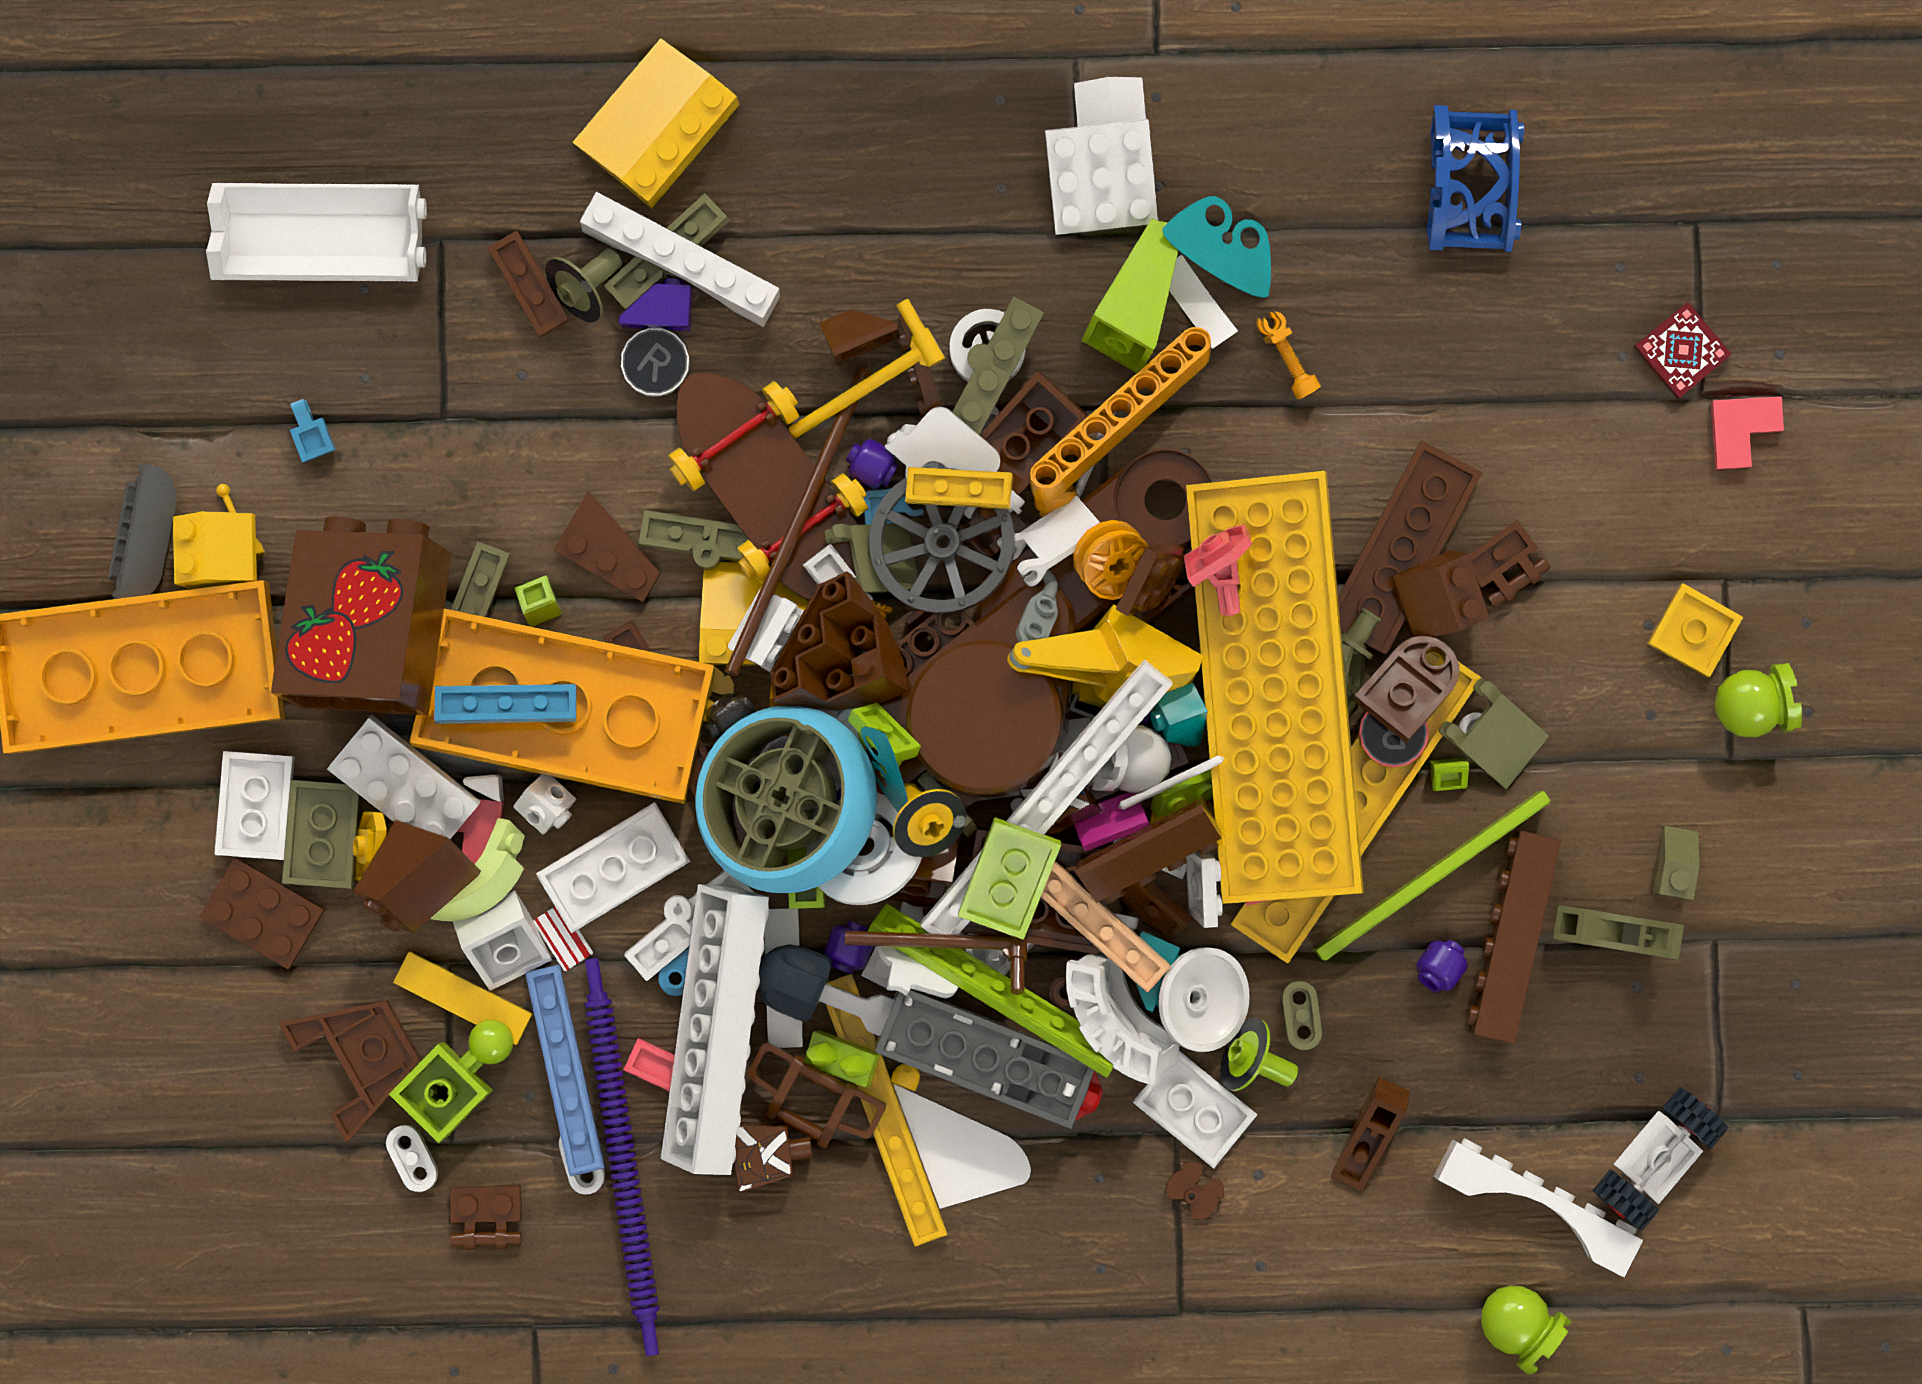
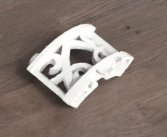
M1099 950L1098 954L1089 953L1079 961L1070 960L1067 962L1066 984L1070 1007L1074 1008L1076 1017L1081 1025L1079 1029L1096 1053L1099 1051L1107 1060L1114 1064L1112 1067L1140 1082L1150 1085L1157 1084L1161 1073L1167 1068H1173L1177 1065L1180 1045L1168 1035L1163 1026L1149 1018L1137 1005L1128 988L1124 971Z

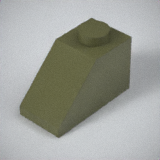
M1663 826L1652 894L1694 900L1700 867L1699 833L1697 831Z

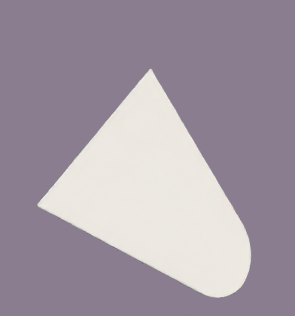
M893 1084L940 1209L1027 1182L1031 1173L1029 1161L1021 1147L1010 1137Z

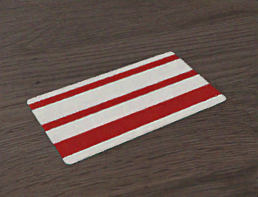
M556 907L533 920L536 928L564 971H567L593 954L579 929L571 933Z

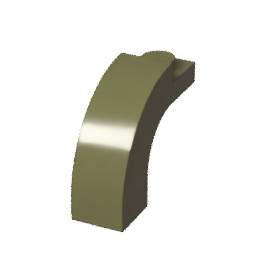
M1558 905L1553 939L1679 960L1684 925Z

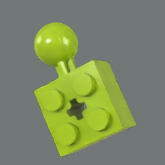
M485 1020L477 1024L469 1036V1050L461 1058L445 1042L439 1043L389 1093L438 1143L445 1140L493 1091L476 1072L484 1063L497 1064L509 1056L513 1047V1036L510 1029L504 1023L497 1020ZM436 1084L439 1086L445 1085L448 1088V1098L438 1099L435 1096L438 1092V1089L435 1087Z

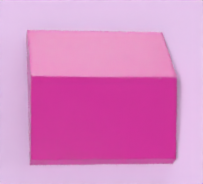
M1120 790L1096 801L1102 811L1073 825L1084 851L1125 837L1149 825L1141 803L1125 810L1118 808L1121 801L1137 793Z

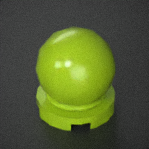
M1789 663L1772 664L1769 669V675L1758 670H1741L1724 680L1718 687L1714 704L1717 718L1726 730L1740 737L1757 738L1769 733L1777 724L1785 733L1801 728L1802 706L1801 702L1794 703L1791 687L1798 685Z
M1508 1285L1493 1292L1487 1298L1481 1313L1483 1334L1492 1346L1506 1354L1519 1355L1517 1366L1528 1375L1538 1370L1534 1363L1542 1355L1548 1359L1568 1333L1564 1326L1572 1323L1561 1312L1549 1316L1547 1304L1536 1292L1523 1286Z

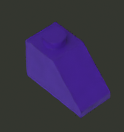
M664 279V284L653 285L619 316V324L622 328L629 329L663 328L674 331H691L693 290L690 285H685V280Z

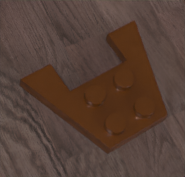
M388 1000L278 1023L295 1053L326 1036L359 1094L357 1098L330 1113L346 1143L357 1134L390 1097L389 1093L422 1061Z

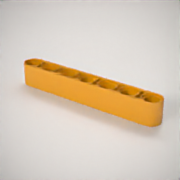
M1199 327L1185 330L1037 461L1030 472L1033 496L1042 502H1050L1058 498L1203 369L1210 359L1211 337L1209 333ZM1191 345H1198L1203 349L1201 351L1194 352L1189 350L1188 347ZM1175 367L1178 369V372L1169 374L1164 372L1163 369ZM1141 389H1150L1154 393L1149 396H1144L1139 394L1138 391H1140ZM1117 411L1129 413L1125 418H1118L1113 414ZM1092 433H1101L1104 435V438L1092 440L1088 436ZM1067 455H1076L1079 457V460L1070 463L1063 460V458ZM1043 477H1050L1054 482L1050 485H1042L1038 480Z

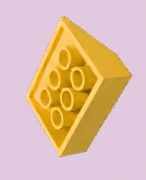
M660 38L577 136L573 144L652 209L739 106L738 98L711 74Z
M720 562L716 568L704 570L699 643L700 663L727 666L733 653L728 648V644L763 585L755 576L749 578L737 562ZM779 581L774 594L782 599L786 598L804 611L809 601L795 595ZM745 658L742 666L758 665Z

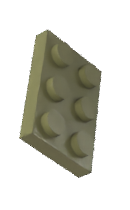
M290 780L282 884L353 889L356 856L353 854L354 837L358 836L361 796L348 785Z

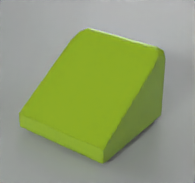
M547 575L515 588L522 612L530 626L538 625L562 614Z

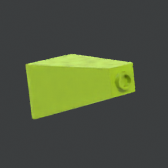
M1154 218L1150 220L1093 314L1081 340L1135 373H1138L1146 366L1157 345L1178 255V249L1167 240L1162 232L1167 222L1157 221Z

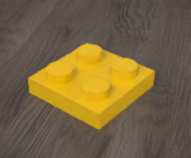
M1682 583L1679 585L1647 644L1708 678L1714 671L1743 617Z

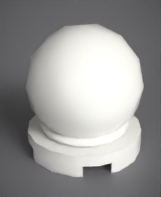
M1137 725L1091 779L1094 785L1092 789L1095 791H1113L1119 788L1129 793H1140L1161 783L1168 775L1172 758L1168 743L1155 729L1144 725Z

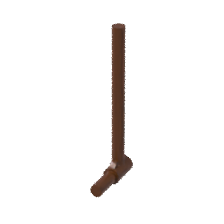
M845 931V945L1002 950V954L1010 962V992L1015 995L1025 992L1027 933L1023 940L1003 933L1002 936Z

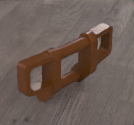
M770 1042L763 1043L748 1071V1077L774 1095L764 1118L772 1122L776 1119L818 1141L816 1145L824 1149L829 1144L836 1128L865 1139L872 1136L886 1109V1104L883 1101L857 1089L858 1085L852 1082L846 1084L806 1063V1058L798 1054L794 1056ZM767 1051L773 1052L791 1062L778 1089L757 1074V1068ZM798 1074L841 1096L824 1129L782 1107ZM853 1095L877 1107V1113L870 1127L866 1130L840 1122Z

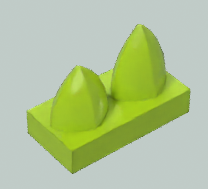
M878 703L851 710L848 722L858 731V739L865 750L868 749L862 738L861 728L866 726L875 728L887 736L898 767H900L904 760L917 757L921 745ZM866 736L869 747L876 749L873 741ZM880 763L879 766L882 768L884 773L887 774L886 769Z
M818 1029L813 1031L809 1048L806 1052L805 1062L821 1071L867 1088L871 1086L880 1054Z

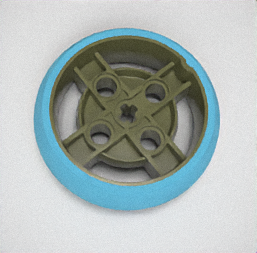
M789 705L774 706L757 711L739 720L716 741L708 753L699 774L695 797L696 817L700 833L710 854L735 879L749 887L770 893L801 892L831 880L857 857L866 843L874 823L877 806V787L872 764L865 749L856 736L841 722L813 708ZM790 733L784 748L764 752L747 765L749 759L762 746L777 737ZM830 751L835 757L841 777L840 805L837 804L835 782L825 766ZM803 760V769L797 774V764ZM760 779V789L754 793V785ZM734 794L738 819L747 832L742 845L738 840L733 824L732 802ZM786 795L790 797L788 803L784 802ZM818 804V814L812 819V809ZM775 824V834L769 839V829ZM823 834L827 835L822 843L809 855L795 863L781 867L787 851L806 847L819 839Z

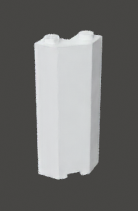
M212 183L207 201L212 232L206 250L211 280L418 281L420 268H425L426 249L422 247V219H426L427 203L425 198H420L419 185Z

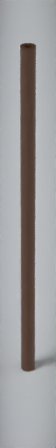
M858 367L849 389L868 378L871 372L864 367ZM859 400L838 412L726 666L725 672L732 676H738Z

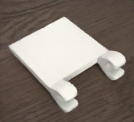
M1077 496L1073 497L1068 504L1053 510L1020 533L1015 534L1013 560L1019 557L1026 544L1037 556V559L1024 560L1018 565V571L1021 575H1026V573L1032 571L1030 575L1024 578L1028 586L1038 584L1047 569L1072 554L1083 534L1091 527L1100 523ZM1000 537L997 541V545L1000 549L1002 546V537Z

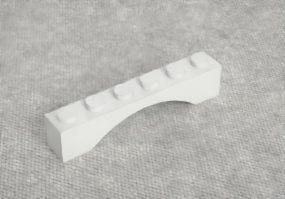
M598 192L595 193L580 220L582 232L612 248L640 257L675 274L720 301L732 311L762 327L765 326L780 298L778 287Z
M1465 1138L1461 1144L1454 1140L1451 1141L1434 1174L1436 1179L1468 1196L1482 1193L1506 1192L1526 1196L1545 1204L1571 1227L1579 1239L1587 1258L1625 1277L1643 1242L1642 1239L1634 1235L1637 1230L1635 1227L1619 1219L1615 1225L1603 1219L1606 1212L1587 1203L1585 1208L1572 1203L1575 1196L1556 1187L1554 1192L1542 1187L1543 1179L1528 1171H1525L1523 1176L1511 1171L1513 1163L1496 1154L1492 1160L1481 1155L1482 1147Z

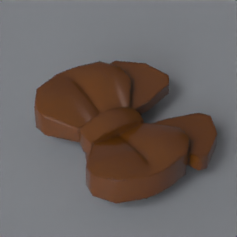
M1194 1161L1183 1163V1169L1176 1171L1167 1182L1165 1188L1167 1196L1172 1200L1184 1199L1186 1203L1190 1204L1191 1215L1194 1219L1203 1220L1214 1212L1219 1202L1218 1198H1224V1185L1220 1178H1215L1201 1189L1196 1183L1203 1170L1202 1164Z

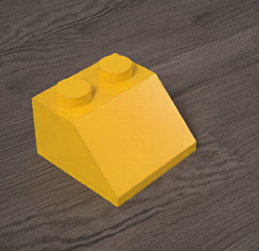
M202 511L173 517L174 584L188 589H198L257 581L256 525L254 514Z

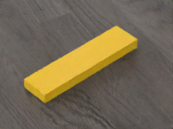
M411 951L408 952L393 982L475 1025L485 1020H497L504 1023L510 1029L513 1036V1044L518 1045L533 1013Z

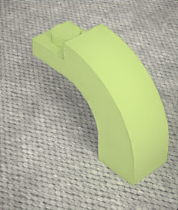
M497 819L486 848L475 863L481 870L478 877L430 919L440 921L466 920L489 910L509 893L524 869L516 861V857L522 849L525 838L524 834L510 820Z

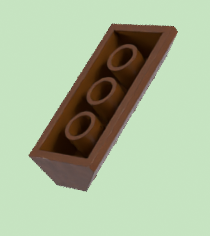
M1202 797L1080 860L1075 868V872L1096 903L1105 899L1108 904L1124 896V888L1134 883L1139 888L1155 880L1157 877L1154 873L1167 867L1170 872L1183 866L1188 862L1186 857L1198 851L1201 856L1214 850L1219 846L1217 841L1222 839V833Z

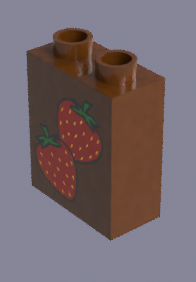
M331 516L325 518L323 531L296 530L271 687L272 694L302 709L429 716L452 553L428 538L430 527L427 524L409 519L388 520L386 533H366V524L362 521L347 517Z

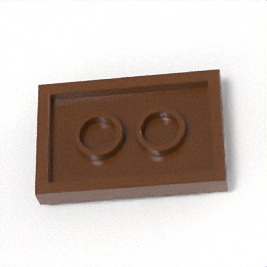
M234 857L199 917L281 966L291 969L326 909L238 857Z

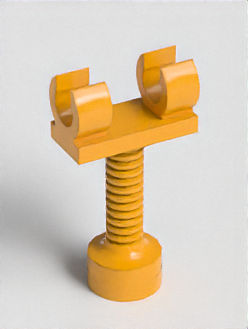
M1268 312L1270 318L1274 321L1273 328L1271 329L1268 326L1265 317L1262 318V321L1260 318H1257L1256 327L1260 333L1266 335L1263 338L1265 343L1275 344L1276 348H1278L1277 350L1280 351L1282 359L1294 378L1291 390L1297 400L1319 389L1321 385L1315 374L1308 375L1304 373L1305 370L1299 364L1300 361L1294 355L1295 352L1291 349L1292 347L1289 346L1290 343L1286 340V336L1292 334L1290 327H1286V319L1283 314Z

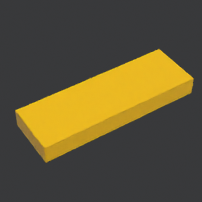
M908 467L905 502L910 504L1010 509L1013 474L1009 472Z

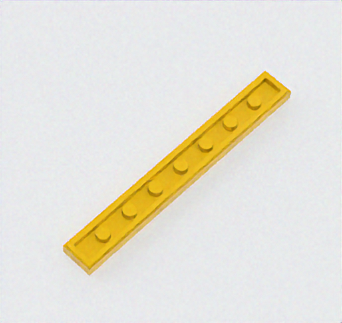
M852 974L827 982V984L860 996ZM826 1004L839 1038L875 1051L874 1048L877 1043L875 1035L867 1031L860 1017ZM880 1054L871 1086L865 1088L858 1085L857 1089L886 1104V1109L873 1134L912 1241L916 1247L946 1236L947 1231L892 1082H890L891 1078L884 1059ZM861 1099L871 1125L877 1113V1107Z

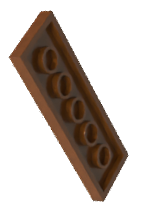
M1422 440L1419 442L1338 595L1341 633L1347 634L1361 613L1362 608H1365L1379 617L1381 622L1378 623L1364 645L1384 656L1387 655L1405 620L1391 576L1440 554L1482 475L1481 471Z

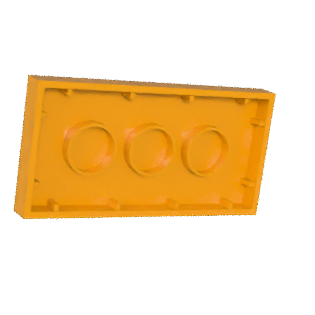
M261 580L0 614V729L3 754H16L285 719L283 699L271 693L277 645L269 582Z
M444 609L429 716L416 715L410 744L416 748L685 804L715 668L714 665ZM576 684L577 722L436 724L434 721L435 686Z

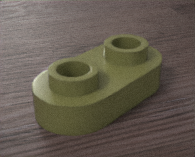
M1293 981L1282 992L1286 1036L1290 1044L1295 1048L1310 1050L1319 1044L1322 1037L1317 993L1309 983ZM1297 991H1302L1305 995V1000L1302 1004H1295L1293 1002V995ZM1307 1026L1310 1033L1307 1038L1301 1039L1298 1037L1297 1030L1299 1027Z

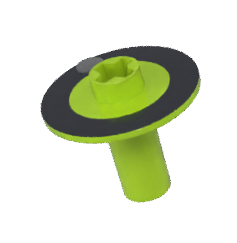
M1252 1018L1245 1021L1236 1036L1227 1043L1221 1060L1220 1076L1223 1085L1232 1091L1244 1089L1258 1074L1288 1087L1295 1081L1298 1067L1296 1064L1268 1052L1270 1045L1268 1025L1261 1019Z

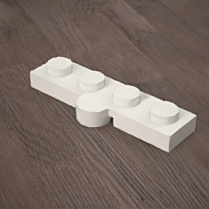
M725 870L707 884L737 887L753 892L749 886L741 883ZM697 893L689 900L680 895L670 897L664 905L666 919L624 953V956L646 981L690 946Z

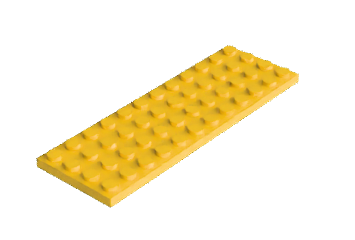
M1317 471L1186 485L1192 550L1199 547L1209 536L1219 534L1227 528L1243 524L1250 532L1252 545L1236 560L1240 584H1237L1240 602L1239 613L1233 616L1221 615L1216 587L1214 588L1208 578L1195 586L1201 655L1204 656L1202 660L1205 707L1208 711L1206 720L1210 759L1218 755L1224 757L1221 764L1211 768L1215 821L1222 833V839L1217 841L1219 845L1218 858L1221 868L1222 904L1364 893L1327 472Z

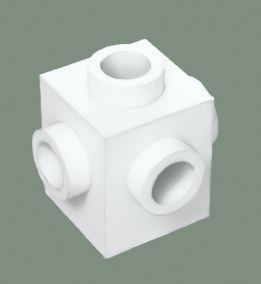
M542 774L526 788L513 807L544 835L552 826L559 829L571 817L572 814L568 810L576 798L555 778Z

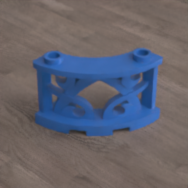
M1434 105L1430 128L1431 169H1435V187L1438 188H1431L1426 229L1429 250H1443V247L1504 249L1505 252H1512L1514 240H1519L1521 234V220L1516 219L1519 192V143L1523 142L1524 123L1518 122L1517 110H1509V114L1449 112L1448 106ZM1463 131H1472V133L1470 135ZM1479 131L1492 132L1486 136L1484 142L1478 139ZM1495 132H1504L1503 143H1496L1493 140ZM1467 146L1468 151L1464 159L1457 160L1453 157L1452 149H1459L1462 153L1464 147ZM1475 152H1477L1491 165L1499 179L1494 187L1474 204L1473 196L1469 189L1461 182L1450 179V172L1463 169L1472 160ZM1506 152L1507 165L1499 156V154ZM1506 190L1504 206L1503 204L1496 201L1501 197V195ZM1453 193H1460L1466 205L1465 210L1462 211V201L1456 206L1451 204L1450 197ZM1481 215L1483 225L1491 228V216H1499L1502 223L1500 234L1477 233L1476 218ZM1468 222L1469 233L1446 232L1448 229Z

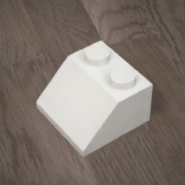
M516 891L507 894L501 901L482 914L466 920L453 921L461 949L490 991L552 960L529 911Z

